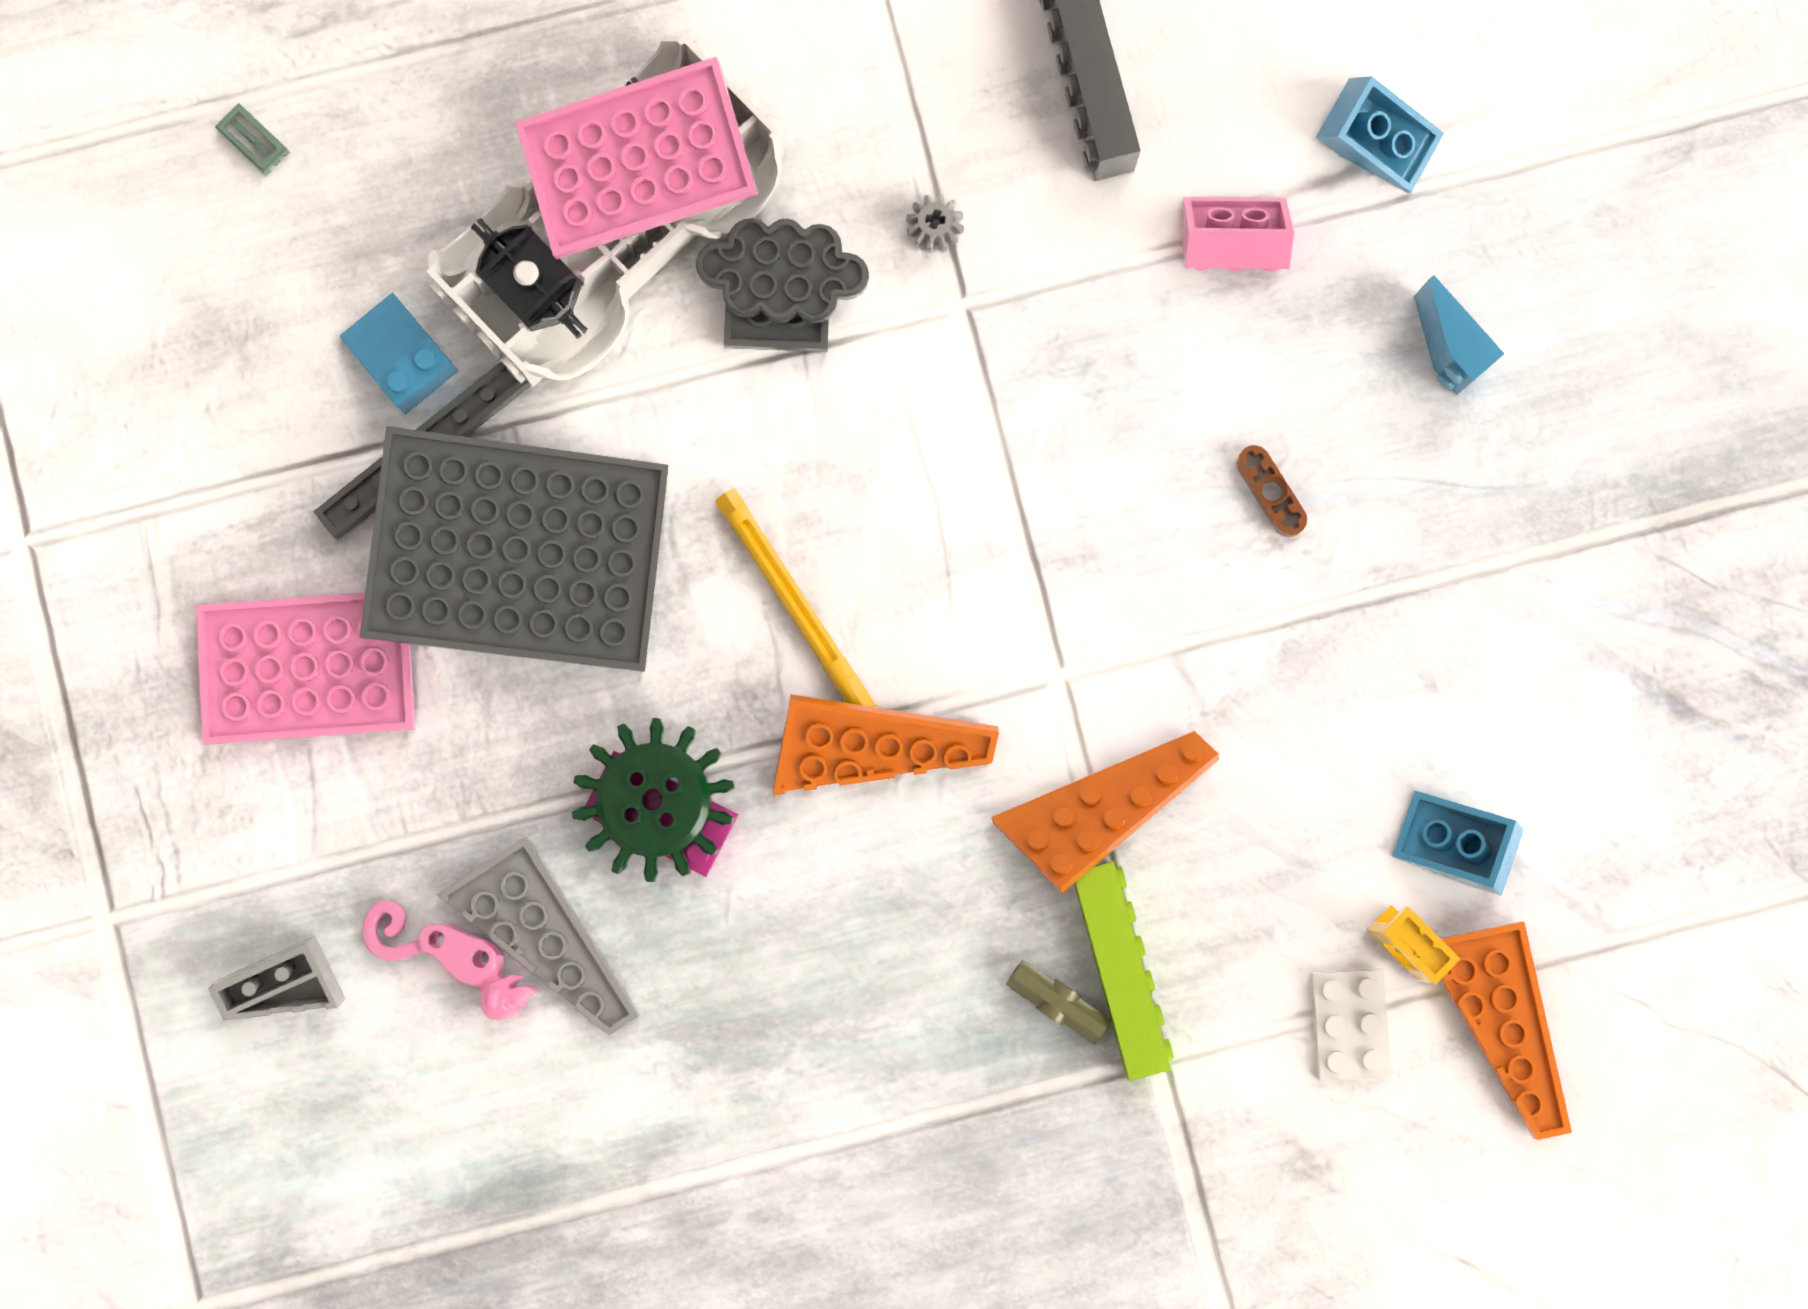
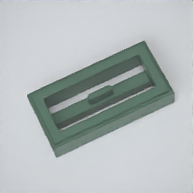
M240 103L215 126L226 139L266 176L271 172L269 169L273 165L277 166L280 163L279 159L283 155L286 157L290 153ZM239 114L277 148L273 153L235 119ZM229 124L233 125L267 158L263 163L226 129Z

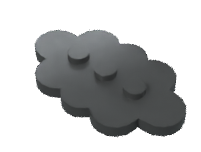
M754 218L743 219L731 228L727 242H716L705 246L699 252L696 260L697 273L702 282L708 287L723 290L724 302L728 310L734 315L748 318L762 312L766 318L775 323H786L797 315L805 322L812 324L822 323L830 319L835 313L838 299L848 300L862 295L869 282V271L866 263L858 255L842 252L841 238L837 231L824 224L811 225L803 229L796 221L791 219H779L769 227L761 220Z

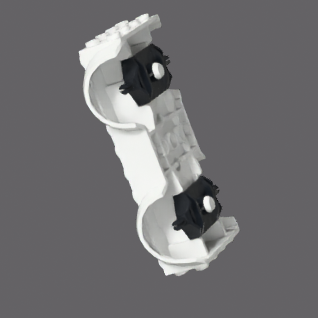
M685 34L682 36H666L647 63L624 86L707 60L710 53L699 40L696 39L692 42ZM722 64L720 66L758 195L556 259L552 254L532 180L528 184L511 180L498 199L468 229L440 250L434 249L428 255L429 268L426 272L433 280L429 284L430 288L449 309L456 306L453 312L473 334L478 330L480 331L477 337L497 359L501 355L504 356L501 362L520 383L527 380L534 387L543 378L568 380L590 370L612 350L622 336L629 316L628 299L697 235L714 239L729 236L731 228L737 222L743 219L755 218L774 194L780 180L782 156L784 155V139L780 132L782 126L770 113L764 115L756 107L758 102L747 89L744 88L740 91L732 83L734 81L732 74Z

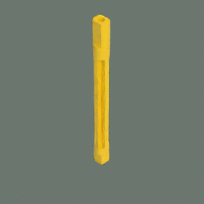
M734 488L724 492L715 500V503L754 559L844 701L870 707L877 706L754 520L753 515L737 490Z

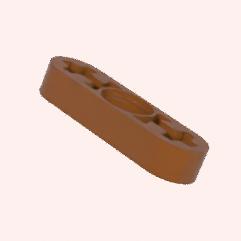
M1251 445L1243 449L1237 458V469L1270 522L1282 536L1294 537L1306 527L1307 514L1272 458L1263 447L1258 445ZM1247 454H1250L1253 458L1257 456L1261 458L1262 461L1258 464V467L1262 474L1267 469L1271 472V475L1263 477L1258 484L1253 480L1259 476L1257 470L1254 467L1247 468L1245 466L1248 460ZM1267 482L1277 483L1281 488L1280 498L1275 501L1266 499L1262 493L1263 485ZM1286 498L1290 502V504L1284 507L1286 512L1290 516L1294 514L1298 516V520L1295 522L1296 529H1293L1291 525L1285 527L1282 524L1286 517L1281 509L1276 513L1272 510V508L1284 502Z

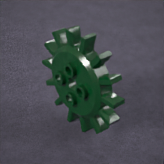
M652 718L649 727L650 742L640 745L636 744L633 731L626 724L617 726L618 737L622 741L625 751L613 758L605 748L593 744L589 751L594 759L605 765L606 769L600 779H594L588 775H576L573 783L582 789H593L596 791V805L580 807L572 812L573 819L586 821L599 817L603 827L602 832L591 837L585 847L588 852H593L601 849L610 840L620 846V852L613 860L611 869L616 874H621L627 868L633 854L644 856L645 867L643 873L646 882H656L659 873L658 858L671 855L674 860L675 869L681 876L691 874L690 863L686 859L683 849L694 842L704 853L715 856L719 851L714 841L706 838L702 833L707 821H714L720 825H731L734 821V817L726 811L711 809V796L717 793L732 791L735 789V782L722 779L709 783L704 772L706 768L717 763L723 754L718 748L707 751L699 760L695 761L687 754V750L695 740L696 730L690 726H687L681 732L679 741L673 747L663 744L665 728L660 718ZM634 773H641L644 780L640 786H634L631 783V777ZM670 778H676L679 782V787L675 791H669L666 787V782ZM652 789L658 790L663 797L662 805L656 810L647 809L643 803L645 793ZM629 808H635L638 812V818L633 822L628 821L625 816ZM665 813H670L674 819L669 827L661 824V817Z

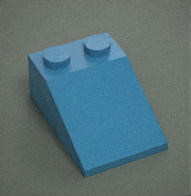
M1366 76L1348 79L1316 138L1341 157L1401 190L1411 193L1444 133L1374 77Z
M1435 275L1428 279L1414 295L1433 369L1438 374L1437 379L1446 390L1453 391L1458 395L1505 353Z
M393 292L340 335V338L375 382L404 414L409 413L459 371Z
M1414 791L1392 857L1465 885L1502 896L1524 829L1516 820Z

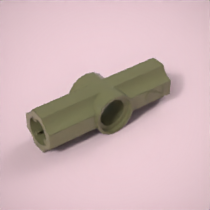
M1023 959L1006 983L1010 989L1037 1005L1036 1009L1061 1026L1065 1024L1094 1045L1101 1039L1111 1022L1107 1015L1080 999L1081 995L1056 978L1054 980Z

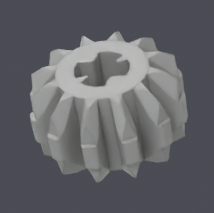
M942 194L937 196V202H932L931 197L925 195V206L914 202L912 204L914 213L907 214L906 222L912 225L907 228V235L911 237L917 236L914 241V246L917 248L926 242L927 253L929 254L933 252L934 245L939 246L941 253L946 252V241L956 246L958 238L955 234H962L964 232V226L958 223L963 219V212L954 211L956 207L954 200L944 205V195ZM933 219L940 220L937 229L930 228Z

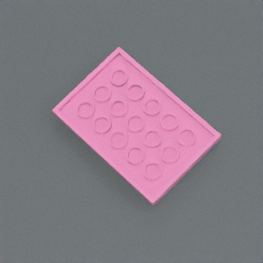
M717 56L515 122L552 254L556 259L758 195Z
M365 593L196 605L202 744L214 745L416 730L411 644L360 638Z

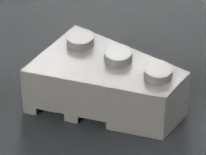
M316 936L220 978L208 988L223 1021L269 1016L274 1013H296L310 1009L338 1008L345 1000Z

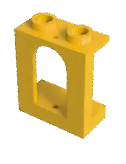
M1390 905L1366 929L1418 981L1436 985L1460 960L1408 906H1405L1398 912Z

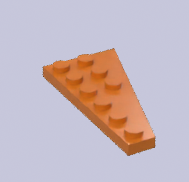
M790 694L774 779L773 796L785 794V791L801 788H804V791L815 790L817 786L838 783L842 786L895 778L897 774L913 772L914 775L927 773V770L948 767L952 770L992 764L999 729L998 726Z
M1193 731L995 815L991 819L993 824L1062 894L1219 760V753L1199 734Z
M1519 921L1440 938L1460 958L1455 966L1441 979V982L1533 1139L1541 1140L1572 1133L1525 922Z

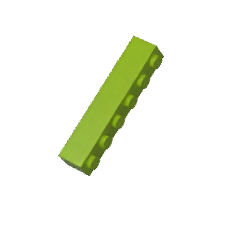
M1114 861L1096 865L1076 881L1074 887L1126 1078L1132 1081L1171 1070L1169 1061L1174 1060V1054L1169 1039L1163 1040L1159 1026L1165 1025L1160 1005H1153L1150 992L1155 990L1151 971H1144L1140 957L1146 956L1141 936H1134L1131 923L1136 922V915L1132 902H1125L1121 888L1127 887L1123 869L1122 867L1116 868Z

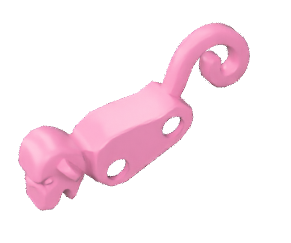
M384 900L373 905L366 914L362 929L363 940L367 949L373 955L385 961H400L423 952L434 956L459 982L476 986L481 990L482 1011L489 1019L501 1021L517 1016L521 1013L520 1007H525L526 1002L539 992L533 985L517 987V984L523 979V975L503 976L504 954L497 944L454 925L429 924L419 933V940L398 947H388L378 937L377 928L379 921L385 914H389L391 922L384 928V934L387 937L397 936L405 927L406 913L404 908L399 903ZM441 933L444 935L442 946L438 942V937ZM484 952L489 956L486 966L482 962Z

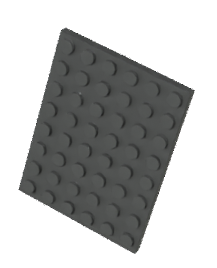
M386 426L360 638L645 672L669 465Z

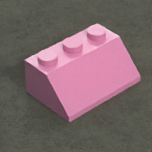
M1183 198V255L1185 268H1193L1199 271H1205L1210 268H1221L1231 271L1262 269L1269 272L1279 269H1290L1294 230L1286 198Z

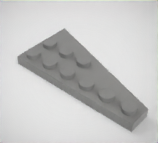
M528 837L523 838L436 894L445 903H448L461 913V916L483 931L494 943L526 969L548 984V987L575 1006L580 1013L607 1035H611L640 1016Z

